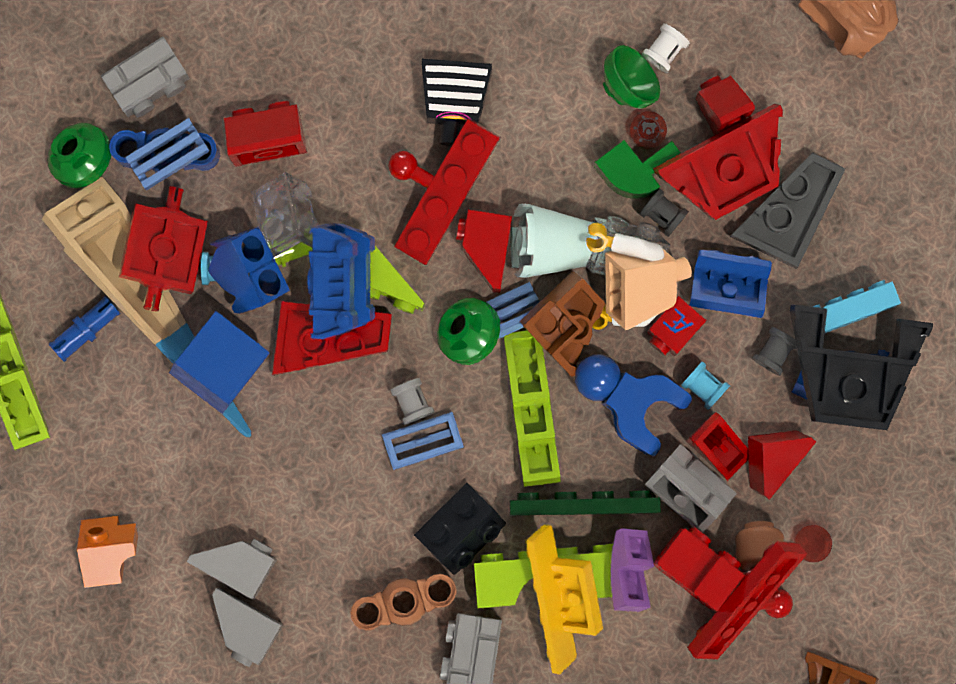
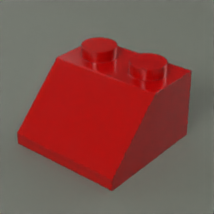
M289 101L275 102L268 105L269 110L254 112L253 108H244L233 111L232 117L224 118L227 152L234 166L237 167L307 153L297 104L290 106Z

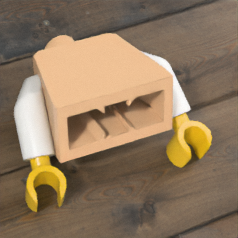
M592 223L588 226V233L590 235L601 237L600 239H586V244L590 251L601 252L606 247L611 248V251L605 253L606 303L600 318L595 321L592 328L596 330L603 329L607 326L608 322H612L614 326H621L624 330L632 327H645L659 313L675 305L677 301V282L690 278L692 274L691 266L685 257L674 259L659 244L618 233L614 237L608 236L607 229L600 223Z

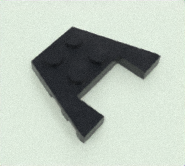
M790 305V315L811 421L888 430L906 390L905 383L913 366H916L921 356V347L925 338L930 336L933 323L896 319L892 357L823 348L827 309Z

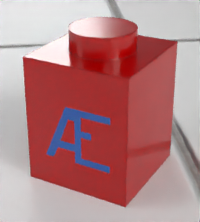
M678 296L675 305L667 309L647 331L652 336L648 342L662 355L666 356L670 352L675 357L707 320Z

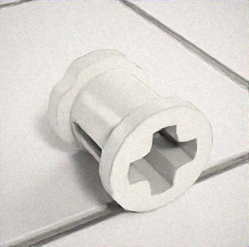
M663 24L660 28L661 34L649 49L643 51L642 56L662 72L667 73L671 68L670 63L681 48H687L690 43L679 31L667 24Z

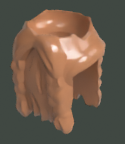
M800 0L798 4L801 11L810 16L811 20L818 24L820 30L824 31L834 41V46L843 56L852 55L862 59L867 52H870L872 47L882 42L886 35L896 28L899 22L895 0Z

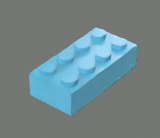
M882 280L868 287V291L864 292V289L861 288L846 295L847 299L843 300L840 296L825 303L826 306L823 307L827 309L825 333L901 304L893 281L886 284L885 280ZM820 304L813 306V307L821 308V307H820Z

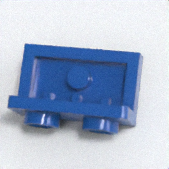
M699 250L693 271L689 305L763 318L772 262L761 260L755 256L743 257L725 254L719 250Z

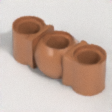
M435 574L427 579H419L417 581L408 578L396 579L390 582L383 591L373 596L358 599L352 606L351 619L355 626L365 631L392 623L400 626L412 625L419 621L426 612L451 604L456 596V585L453 579L444 574ZM441 579L449 584L451 593L448 599L439 602L431 598L429 587L433 581ZM400 591L411 593L415 600L414 608L407 613L399 612L394 606V597ZM363 603H373L379 611L378 619L373 624L363 623L358 617L359 607Z

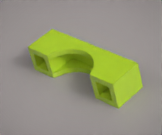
M613 544L594 545L593 553L578 554V547L557 549L558 558L591 561L597 597H612L611 558ZM527 551L518 552L519 559L504 561L503 553L481 555V563H474L477 608L513 606L516 604L520 591L533 578Z

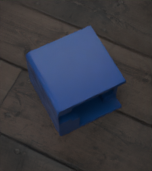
M215 311L176 360L169 374L223 414L270 353Z

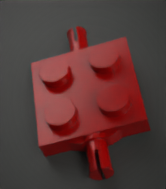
M174 186L168 187L165 207L152 208L140 204L133 206L119 278L136 281L148 287L143 306L146 310L151 308V311H159L162 291L174 290L186 294H192L194 291L208 221L190 217L179 210L184 193L182 188L176 190Z

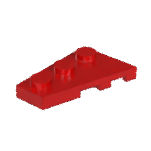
M281 301L273 376L388 352L392 314L375 312V319L368 322L367 325L329 338L311 339L313 315H309L310 304Z

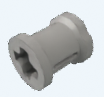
M420 378L410 380L390 390L392 396H396L404 414L402 419L404 425L425 418L435 412L433 407H428L420 388L422 384Z

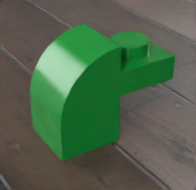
M623 140L595 161L593 167L615 193L626 198L641 199L655 194L661 187L654 179L656 174L653 168L674 158L681 152L671 141L642 163L627 142Z

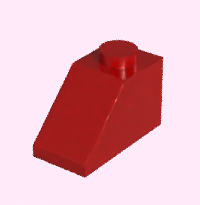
M718 75L705 81L700 85L701 91L695 97L714 136L750 117L755 110L751 99L732 76L721 80Z
M468 209L467 219L459 218L456 240L463 241V252L493 292L500 293L512 216Z

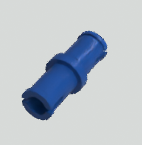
M104 296L102 300L81 318L77 315L72 319L74 324L54 341L50 342L49 346L65 362L70 355L88 340L93 342L97 338L95 334L121 313Z

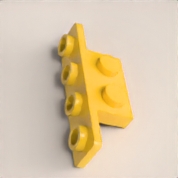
M543 525L527 539L526 551L531 563L534 578L533 587L537 593L540 622L544 629L547 644L546 654L550 660L552 673L561 674L577 657L573 633L596 636L603 629L591 561L558 558L552 525Z

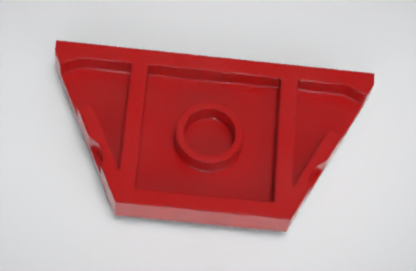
M773 104L653 168L655 174L715 220L779 186L780 168L778 167V157L781 154V139H778L779 117L783 116L781 105Z

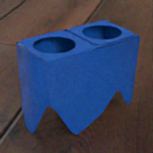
M259 227L218 239L210 244L217 247L208 272L222 289L235 296L236 299L232 305L234 313L240 314L264 306L290 291Z

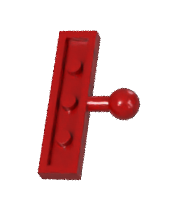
M470 118L467 119L435 176L419 167L417 159L410 152L399 151L391 156L388 168L394 178L398 180L412 179L427 188L396 242L395 248L424 265L428 264L501 139L500 136Z
M776 541L765 549L763 558L758 564L745 574L740 581V585L726 599L709 622L697 630L696 637L687 647L695 659L718 660L760 610H765L773 618H783L791 612L793 607L792 597L787 591L779 589V587L807 555L799 543Z

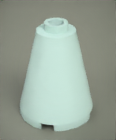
M519 204L515 210L514 217H521L519 227H512L511 264L512 268H519L514 274L515 277L528 278L605 263V253L611 251V248L606 247L601 252H592L586 244L587 238H601L588 233V226L593 222L531 204ZM605 226V228L607 229V235L614 237V234H610L608 227Z

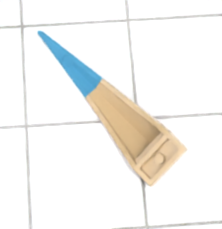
M102 176L47 211L42 220L65 247L64 252L174 364L195 337L169 290L162 291L158 312L151 311V308L146 310L143 306L148 287L136 281L119 278L131 215L124 202ZM232 401L223 415L243 436L250 437L251 430Z

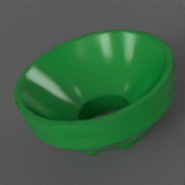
M621 45L606 56L604 61L605 82H603L606 93L614 98L619 105L643 109L659 99L660 84L657 75L648 61L639 52L629 46Z
M77 123L65 128L54 138L48 151L47 162L51 174L57 181L68 188H82L92 184L102 176L110 163L112 156L109 148L110 139L100 128L90 123ZM71 139H77V147L74 152L63 156L62 149L64 144Z
M476 298L458 300L444 312L437 328L439 348L446 357L461 365L478 363L486 358L496 346L500 335V319L496 310L485 301ZM464 316L466 321L464 329L458 334H452V322L457 317Z

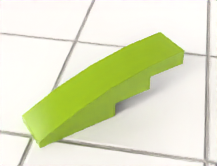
M0 294V414L14 450L50 438V433L15 330Z
M528 331L513 332L504 336L523 485L527 487L561 482L543 347Z

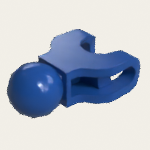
M593 354L584 358L578 364L575 372V383L578 391L585 398L592 401H603L601 404L607 407L613 415V425L618 437L646 455L656 457L661 448L659 439L653 436L645 426L644 416L647 408L654 402L664 401L678 409H686L692 402V397L687 391L664 375L635 378L627 372L621 373L618 364L612 358L603 354Z

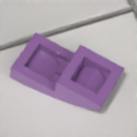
M621 528L616 531L611 558V589L614 610L641 612L651 608L644 571L653 568L654 562L648 532L645 530Z

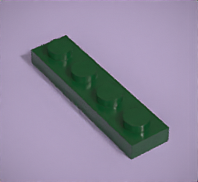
M614 491L592 492V499H577V492H554V499L540 500L539 493L532 492L517 493V500H510V516L661 513L660 498H652L651 491H629V498H614Z

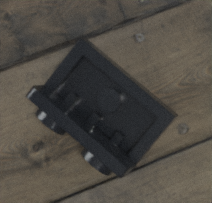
M466 483L414 536L455 575L461 569L466 568L472 562L474 556L487 543L497 538L506 522Z

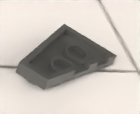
M812 152L730 237L797 269L846 168Z

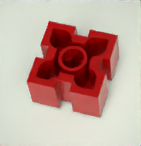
M690 527L688 530L680 528L653 561L654 566L708 609L718 611L745 576L738 570L741 563L724 550L718 553L711 550L708 545L712 540L697 528Z

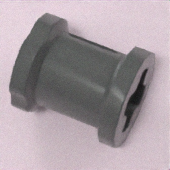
M659 189L639 215L643 218L648 216L665 230L664 235L669 237L689 211L685 208L679 209L664 197V191Z
M771 327L768 331L770 337L760 353L754 354L752 360L780 376L783 372L781 368L791 350L797 349L795 339L775 327Z

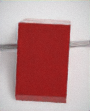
M717 412L711 414L686 440L727 481L749 459L746 445Z
M797 430L748 436L750 488L770 500L815 445L816 441Z

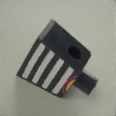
M422 58L427 123L441 124L440 144L452 146L467 119L470 118L478 124L480 122L492 75V64Z

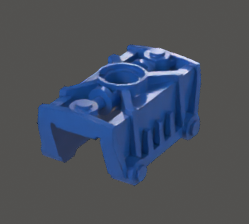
M328 223L311 227L313 251H309L310 268L307 277L308 292L311 296L309 315H313L311 339H325L367 325L368 322L375 319V307L370 304V253L375 250V238L367 235V232L339 223Z

